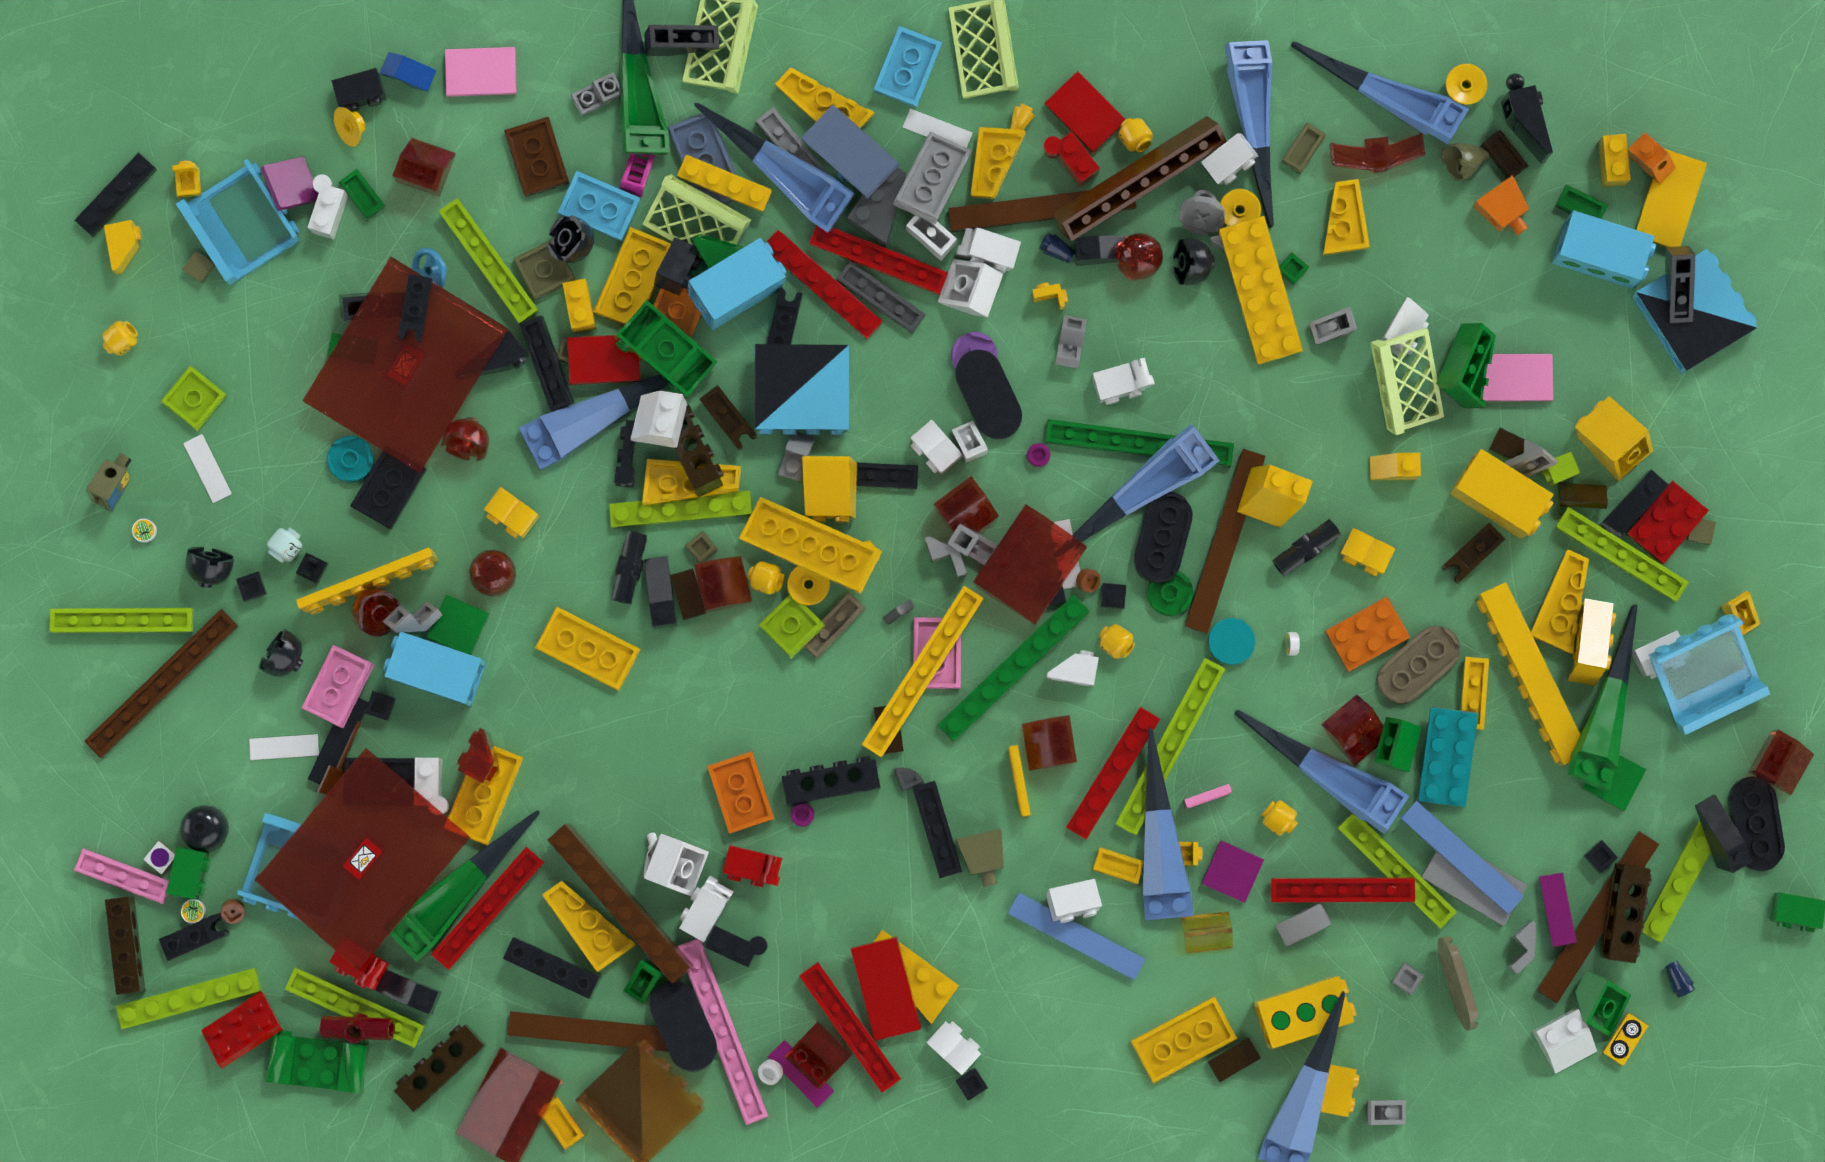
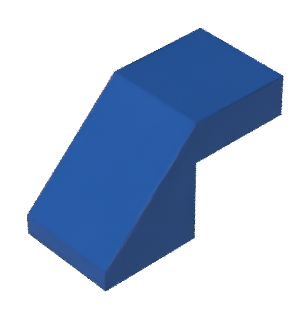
M388 52L380 70V74L385 77L400 80L414 89L428 92L437 72L435 69L413 59Z

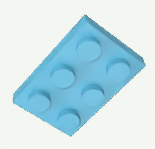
M899 26L873 89L874 92L917 108L942 47V42Z
M576 171L558 210V215L567 217L573 215L581 218L590 225L591 229L622 242L641 202V198Z

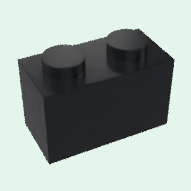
M377 68L331 80L338 107L347 108L351 112L358 111L359 107L365 105L369 107L378 106L383 100H387Z
M674 237L656 272L654 285L680 296L683 289L688 288V282L692 279V276H690L692 271H697L702 258H699L700 252L697 247Z

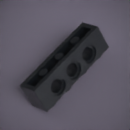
M870 756L856 758L857 763L847 764V760L834 762L833 767L830 768L816 765L809 767L810 771L801 773L800 769L786 771V776H782L787 805L881 789L876 760H871ZM856 769L860 771L861 778L858 782H850L847 775L850 770ZM830 773L835 774L838 778L837 784L832 787L824 783L825 776ZM805 778H811L814 781V787L810 791H805L801 788V781Z
M516 937L512 938L503 957L504 960L588 999H592L602 978Z

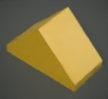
M1749 591L1740 593L1720 606L1726 615L1734 614L1743 621V624L1739 626L1742 635H1745L1761 624Z

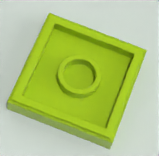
M190 365L161 402L195 430L199 431L228 395Z
M790 594L759 624L760 628L791 659L825 627L824 623L806 605L796 602Z

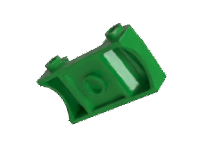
M648 300L643 303L632 318L615 335L617 340L615 345L621 351L637 354L669 382V392L683 394L684 399L692 393L718 362Z
M281 1030L271 1037L266 1082L363 1093L365 1066L370 1045L363 1044V1040L359 1043H351L349 1041L340 1042L292 1036V1031Z

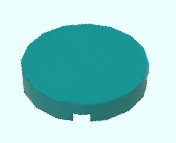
M353 435L337 439L327 454V465L331 473L339 480L348 483L359 482L366 478L375 462L374 452L370 445L362 438Z
M1223 619L1216 623L1209 633V650L1214 658L1223 664H1240L1247 660L1254 651V632L1241 619Z

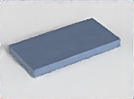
M834 105L801 137L804 143L867 199L900 165Z
M699 114L667 127L681 163H683L687 154L737 175L718 128L704 114ZM690 183L691 186L723 204L733 202L729 198Z

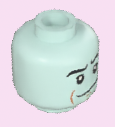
M290 527L287 531L283 528L277 529L267 542L268 553L281 563L284 561L291 562L302 549V543L298 540L301 535Z

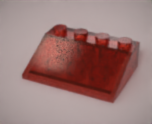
M1025 504L973 583L978 589L1035 625L1087 549V546L1050 519Z
M500 1047L456 1133L505 1162H522L564 1080Z

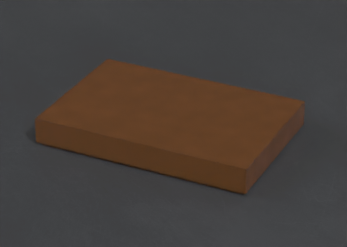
M549 116L504 130L525 197L570 184Z

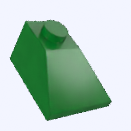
M1585 971L1575 991L1582 1020L1611 1038L1631 994L1611 981Z

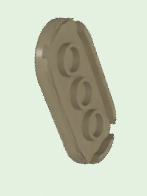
M1431 626L1422 630L1381 666L1377 675V685L1380 693L1387 700L1396 704H1405L1415 700L1457 663L1460 655V643L1457 636L1450 629L1442 626Z
M1446 936L1438 940L1439 958L1459 1021L1465 1030H1473L1479 1024L1475 1022V1019H1478L1477 1006L1459 949L1456 945H1451L1450 942H1453V939Z

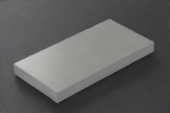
M929 132L893 205L936 224L972 150L933 132Z
M1437 851L1434 853L1421 877L1499 925L1504 926L1512 911L1509 914L1505 913ZM1484 860L1523 894L1528 885Z

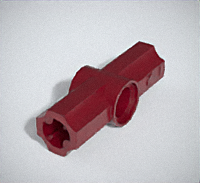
M356 1013L352 1017L323 1016L319 1029L320 1035L323 1038H344L351 1043H359L362 1039L391 1041L394 1037L395 1023L391 1018H369L363 1013Z

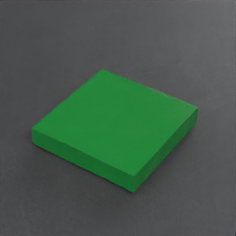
M446 594L439 609L442 616L431 626L427 638L451 649L472 655L490 614Z
M1619 755L1618 767L1614 768L1611 789L1609 791H1602L1584 783L1581 789L1621 811H1625L1647 769Z

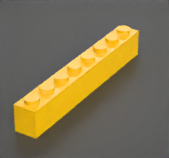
M1502 583L1477 596L1479 600L1476 603L1482 614L1485 613L1489 620L1487 622L1489 631L1492 635L1496 634L1499 643L1497 647L1503 657L1506 656L1510 663L1507 667L1513 678L1516 677L1520 684L1518 686L1520 695L1523 699L1527 698L1531 706L1528 710L1534 721L1537 720L1541 727L1539 729L1541 738L1544 742L1548 741L1551 748L1549 754L1553 762L1563 766L1570 763L1572 752L1581 735L1507 583Z

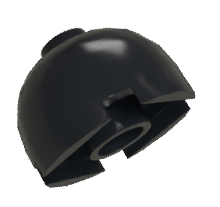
M576 216L560 217L553 224L549 232L552 238L551 244L548 243V249L550 254L557 260L576 263L584 260L593 248L594 234L590 225Z
M1186 238L1178 240L1173 259H1178V268L1173 266L1178 284L1196 285L1206 280L1211 269L1215 266V258L1211 255L1208 246L1197 239Z
M191 547L187 552L186 570L189 576L198 582L199 586L212 588V585H218L227 580L231 574L234 559L231 554L219 549L212 548V552L204 551V547Z
M283 629V632L280 631L266 650L268 651L267 659L262 657L258 667L263 672L274 677L286 676L292 670L297 672L304 661L301 659L303 653L301 642L294 634Z
M201 805L192 808L185 814L181 821L180 832L183 841L188 847L195 851L208 853L217 850L225 843L229 833V824L221 810L213 806Z

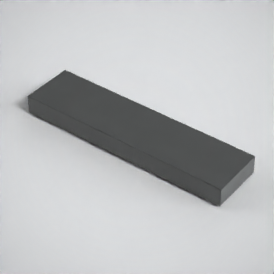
M851 261L847 263L836 278V281L911 334L926 316L925 313Z

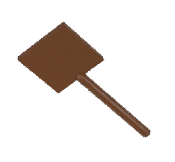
M360 721L356 722L337 767L328 766L318 792L332 798L335 797L345 775L341 768L361 725Z

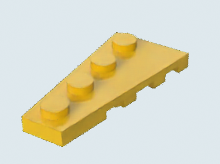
M791 67L775 83V86L815 123L832 105L838 108L860 129L875 115V112L858 105L857 102L843 97L831 88L817 83L816 80Z
M647 459L643 506L697 498L696 492L680 461ZM707 464L698 465L696 470H703ZM719 464L724 474L720 478L723 486L701 497L739 491L741 466Z
M1567 549L1530 632L1533 638L1572 655L1575 647L1574 642L1578 629V618L1581 611V600L1589 559Z
M563 881L542 894V897L596 973L636 946L632 940L628 939L597 910H594Z
M881 930L874 942L891 938L892 936ZM899 942L915 1005L932 1025L959 985Z

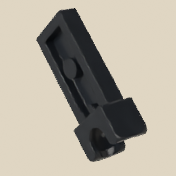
M408 275L398 333L399 340L404 341L409 331H415L416 340L418 343H423L433 282L432 278Z
M783 288L779 289L767 344L792 343L803 293L797 292L793 301H787L785 299V290Z
M626 420L625 426H621L620 439L624 441L623 449H618L617 463H621L620 467L616 466L615 486L634 488L636 471L632 468L635 441H631L635 422L633 420Z
M221 913L211 915L160 938L159 941L167 961L229 936L230 932L228 930L217 931L215 928L216 922L222 919Z

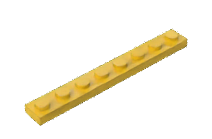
M963 586L863 741L862 746L882 758L984 599L982 596Z

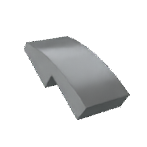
M610 73L593 81L592 85L572 93L570 98L582 117L621 96V85L615 74Z
M1320 902L1300 911L1297 915L1277 923L1276 927L1285 945L1289 946L1332 923Z

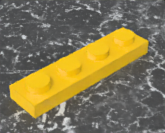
M687 154L677 174V177L763 213L772 194V189Z

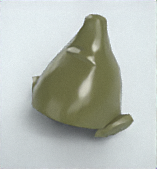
M1468 143L1450 144L1447 148H1443L1441 152L1443 155L1442 162L1446 164L1450 176L1456 181L1469 178L1482 163L1490 158L1486 150Z

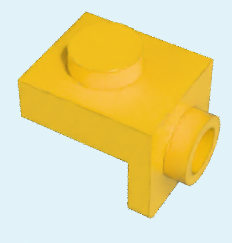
M180 161L178 165H172V171L175 173L177 197L202 196L199 167L192 163V161Z
M1049 282L1036 285V289H1032L1033 302L1057 298L1059 310L1065 309L1068 297L1066 290L1061 289L1060 283L1049 285Z
M1179 842L1185 866H1198V861H1202V847H1198V842Z

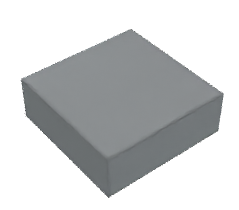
M1403 962L1391 983L1412 996L1424 975Z

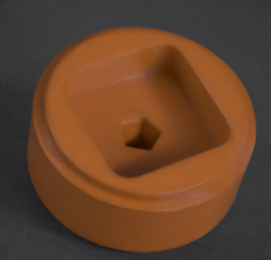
M1090 568L1081 570L1076 578L1077 587L1087 593L1094 592L1100 585L1099 573Z
M228 899L222 904L221 917L225 922L236 924L244 918L245 906L240 900Z

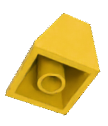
M1610 396L1604 401H1599L1593 411L1587 416L1581 417L1575 426L1577 437L1618 482L1653 452L1649 430Z
M802 456L805 516L819 523L826 522V519H835V522L848 523L849 519H856L857 462L850 456Z
M1272 465L1252 467L1237 512L1281 528L1306 503L1313 481Z

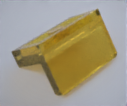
M1229 911L1181 917L1186 953L1231 949L1233 947Z

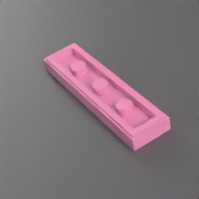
M82 849L74 871L164 904L168 895L166 891L169 880L90 850Z

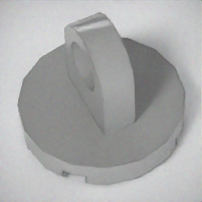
M1199 190L1195 193L1194 197L1182 203L1178 219L1187 231L1197 235H1209V232L1215 231L1216 233L1218 229L1224 226L1226 213L1224 207L1217 201L1213 193L1207 190Z

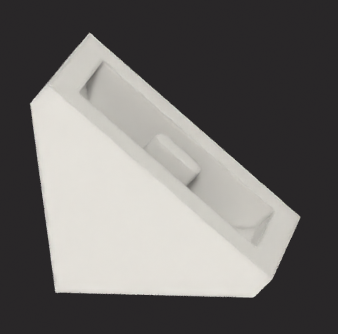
M973 421L952 429L965 463L987 455V446Z

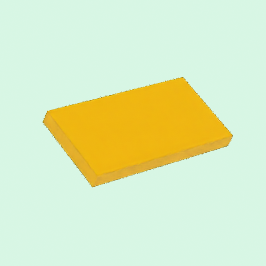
M1665 149L1670 154L1676 169L1660 185L1652 178L1636 230L1655 236L1654 244L1663 247L1681 246L1707 163ZM1663 162L1659 165L1658 169L1664 165Z
M630 227L593 312L625 325L646 300L650 302L656 288L654 285L656 272L671 243Z
M557 606L535 646V649L617 691H620L641 650Z
M479 740L444 829L488 846L524 757Z
M1214 996L1131 1040V1043L1154 1084L1236 1040L1237 1037Z

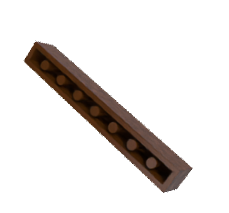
M1208 116L1204 117L1054 212L1052 216L1060 232L1070 241L1075 240L1227 142L1217 122Z
M564 824L547 839L671 983L678 982L694 967L692 962L571 824Z

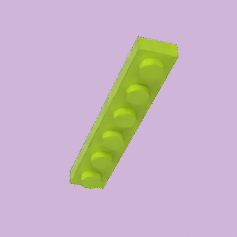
M456 198L440 209L439 213L518 323L521 324L538 313L537 307L460 200Z
M750 490L644 506L642 501L609 504L612 528L745 516L752 513Z
M1570 507L1566 508L1555 526L1562 533L1675 603L1679 600L1689 583L1684 578Z
M50 609L49 632H193L194 609Z
M1352 813L1337 828L1386 877H1415V902L1413 903L1439 929L1457 913L1365 821H1361Z
M1700 819L1644 920V930L1642 933L1659 943H1662L1711 852Z
M294 967L285 987V990L345 1017H352L356 1013H363L369 1018H391L395 1023L393 1039L413 1048H416L426 1027L421 1023L297 967Z
M252 968L118 1005L116 1009L121 1029H126L260 992L262 989L257 970Z

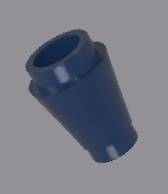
M1048 233L1039 247L1043 254L1067 263L1071 261L1075 254V251L1056 234Z
M1678 961L1665 966L1673 994L1676 993L1677 997L1680 998L1695 990L1693 986L1694 981Z

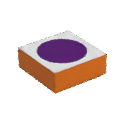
M158 841L143 860L160 874H164L173 863L175 853L161 841Z

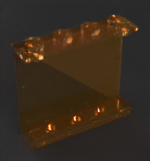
M640 1038L587 1087L575 1101L633 1162H649L700 1112L702 1113L705 1106L703 1105V1098L697 1092L692 1094L688 1090L686 1080L681 1075L675 1076L670 1071V1068H672L670 1063L664 1057L659 1059L653 1053L655 1051L653 1045L648 1040L642 1041Z

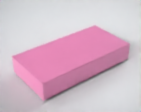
M1227 784L1184 799L1183 803L1185 808L1189 809L1229 795L1232 790L1230 785Z

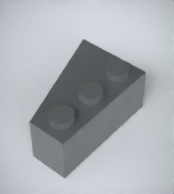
M897 168L868 199L862 195L847 217L850 225L885 248L888 245L898 208L893 203L906 179V172Z

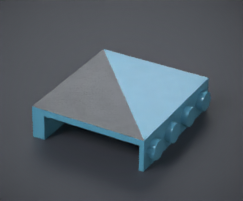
M1708 249L1695 256L1693 322L1669 323L1665 274L1632 295V298L1681 375L1758 328L1755 316L1746 310L1743 305L1744 300L1739 292L1733 290L1730 285L1732 283L1730 277L1726 272L1721 271L1718 266L1719 261L1714 253H1710Z
M754 345L755 426L753 430H759L760 435H772L773 430H782V435H797V430H806V435H820V431H829V435H843V431L849 430V345Z

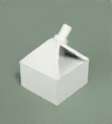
M649 833L647 835L649 846L644 865V879L692 896L709 852L664 834H660L657 838L656 833Z

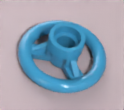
M431 248L418 250L412 261L413 275L432 278L436 286L431 288V294L438 293L446 282V264L435 250ZM423 255H426V264L423 269L419 270L420 259Z

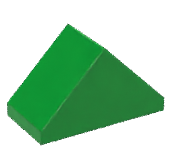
M702 234L694 236L693 239L708 268L713 267L744 248V246Z
M641 960L623 991L643 1004L662 977L663 972L645 960Z

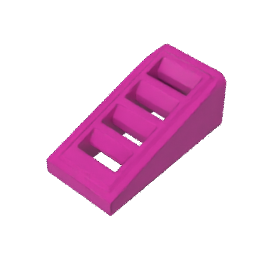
M631 154L621 180L620 189L632 195L642 197L656 155L638 154L648 157L647 161L637 158L636 154ZM635 163V164H638V165H641V166H645L646 168L643 169V168L634 166L633 164ZM630 173H635V174L641 175V176H643V177L640 178V177L631 175Z

